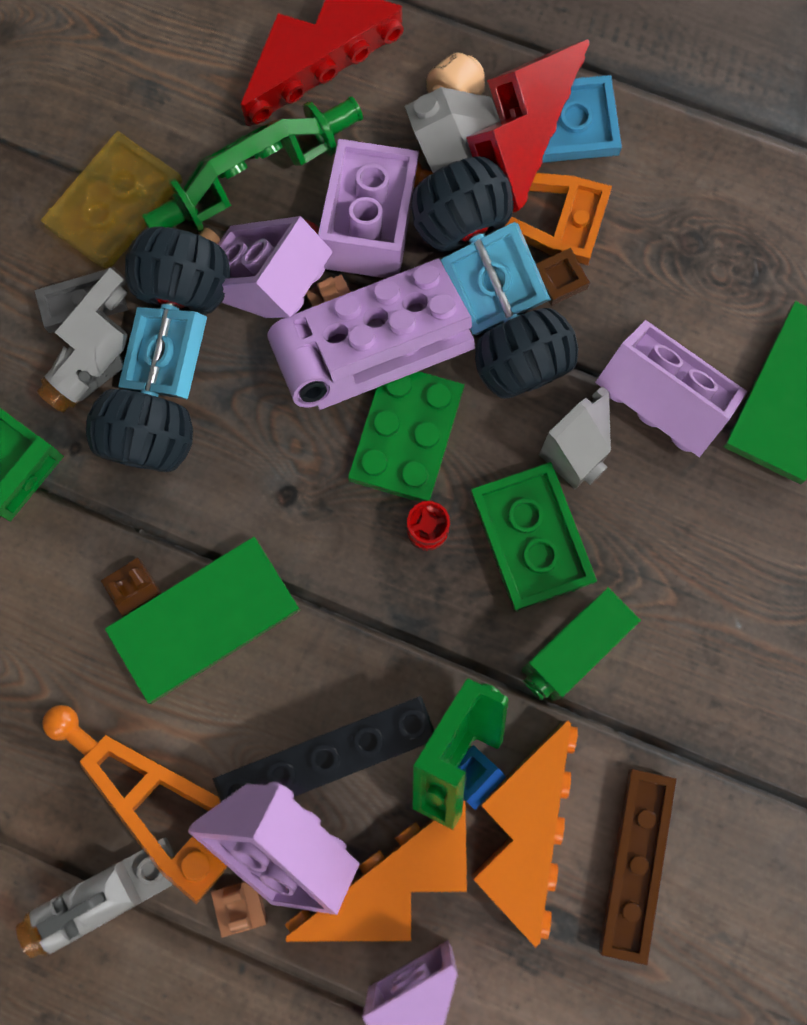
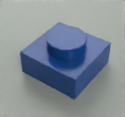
M474 745L467 751L458 767L466 772L463 798L474 810L506 778L501 770Z

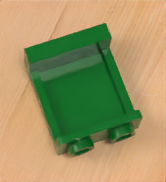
M1 408L0 516L11 522L64 456Z
M467 678L413 765V810L454 830L462 816L466 772L458 768L474 740H479L496 749H499L503 742L509 699L501 694L497 688L486 683L480 684Z

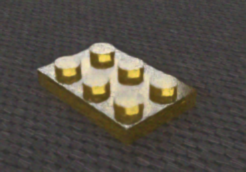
M117 131L41 219V222L48 230L104 270L109 269L145 228L146 223L141 215L147 214L164 204L174 193L169 180L175 178L180 185L183 180L180 173Z

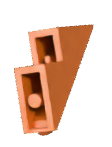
M568 720L562 721L480 804L508 834L509 838L472 874V878L535 948L540 944L541 939L548 940L551 928L552 913L549 910H545L547 891L555 892L557 885L558 864L552 863L554 844L561 845L564 836L565 818L558 817L560 800L561 798L568 799L571 786V772L565 771L567 753L574 754L578 736V728L571 726Z
M463 799L462 816L454 830L433 819L422 827L415 821L395 837L399 844L396 848L385 856L381 850H378L358 866L362 874L351 882L337 915L315 911L311 913L308 910H301L284 924L289 931L286 936V942L411 941V892H467L465 800Z

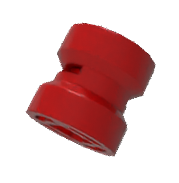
M422 501L409 511L407 517L408 537L414 546L425 551L441 547L449 534V514L437 502Z

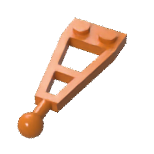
M419 162L417 163L414 188L427 176L433 174L432 171L422 169ZM536 173L529 191L567 194L554 237L514 217H511L505 226L516 222L519 224L528 245L552 256L571 248L578 262L588 265L612 186L571 175Z
M57 705L50 708L45 713L42 721L45 734L53 740H67L85 756L80 761L81 768L160 873L197 905L228 866L193 836L171 860L134 811L159 784L207 811L221 803L219 797L107 735L99 742L95 741L79 727L78 715L71 707ZM109 756L144 775L125 798L100 767Z

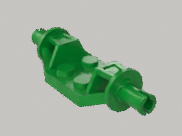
M350 96L342 103L321 113L312 102L308 101L303 105L306 118L280 119L265 123L200 160L183 189L175 178L169 180L171 189L174 192L172 193L173 198L147 214L141 215L148 228H173L186 220L188 223L191 222L198 232L204 229L203 221L231 206L217 177L218 175L221 179L225 177L229 179L248 168L245 163L246 159L252 156L255 159L260 157L264 159L283 147L295 166H301L324 152L329 156H333L336 154L337 149L334 135L364 119L360 106ZM314 135L318 144L302 152L296 136ZM208 188H210L217 201L198 212L195 206Z

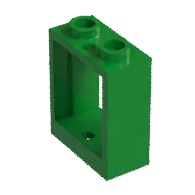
M608 587L521 669L527 675L523 680L524 684L540 700L548 697L552 702L563 698L641 619Z

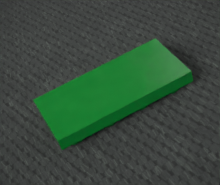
M795 301L783 321L723 447L800 485L807 479V306Z
M254 536L106 627L105 631L147 703L152 704L300 611V608Z

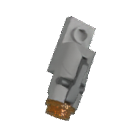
M109 268L55 331L70 346L68 349L63 346L51 369L40 380L43 385L37 390V393L48 404L62 413L69 406L74 408L79 401L85 400L123 369L120 354L124 350L128 334L103 313L106 307L110 311L114 310L128 293L123 289L127 284L126 278L116 269Z
M167 837L158 840V843L172 860L175 854ZM142 849L28 912L24 917V921L16 926L18 941L30 958H35L39 955L47 957L173 884L160 873Z

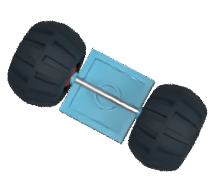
M469 157L448 164L423 179L413 192L411 210L414 226L425 242L438 251L458 250L440 260L471 315L472 328L470 329L472 334L479 335L491 329L482 335L476 344L475 362L478 375L490 391L500 398L508 399L526 391L530 392L572 371L577 364L578 344L574 329L566 318L556 310L540 308L525 313L551 299L519 224L512 222L505 226L513 213L514 201L512 200L510 182L501 168L486 157Z
M151 227L142 231L133 240L125 257V278L130 292L135 297L161 309L137 307L118 385L122 389L106 390L93 403L86 418V437L90 450L96 456L136 468L171 472L177 469L186 459L192 447L193 426L190 414L185 407L158 396L188 399L207 316L205 315L212 313L224 300L225 293H223L224 288L222 284L226 278H230V265L225 251L215 242L205 237L175 228Z

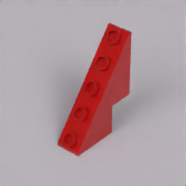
M325 0L315 24L278 13L241 102L246 125L252 126L253 124H260L266 121L279 108L286 104L297 102L307 91L320 83L330 82L338 72L353 63L358 64L364 61L371 52L382 45L391 44L398 40L404 31L402 26V5L385 0Z
M589 39L559 48L487 80L500 122L466 137L472 157H486L501 168L508 178L513 196L512 200L514 201L513 213L519 211L527 202L529 189L536 172L542 165L543 155L550 138L556 131L557 121L564 104L570 97L571 87L577 72L584 63Z

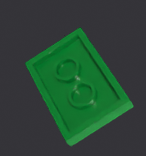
M418 371L377 387L348 476L349 482L417 502L430 501L465 384Z
M552 462L471 489L470 494L514 612L585 588L597 582Z

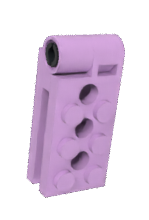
M439 258L306 309L291 317L283 318L271 326L267 335L294 403L305 408L318 405L319 410L475 349L474 337L469 330L472 328L471 315Z

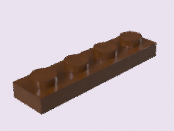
M629 769L599 946V953L602 956L648 965L676 778Z

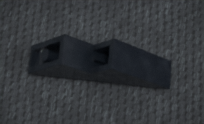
M419 696L213 778V782L220 802L246 784L268 785L270 782L284 785L296 797L424 746L435 730L423 699Z

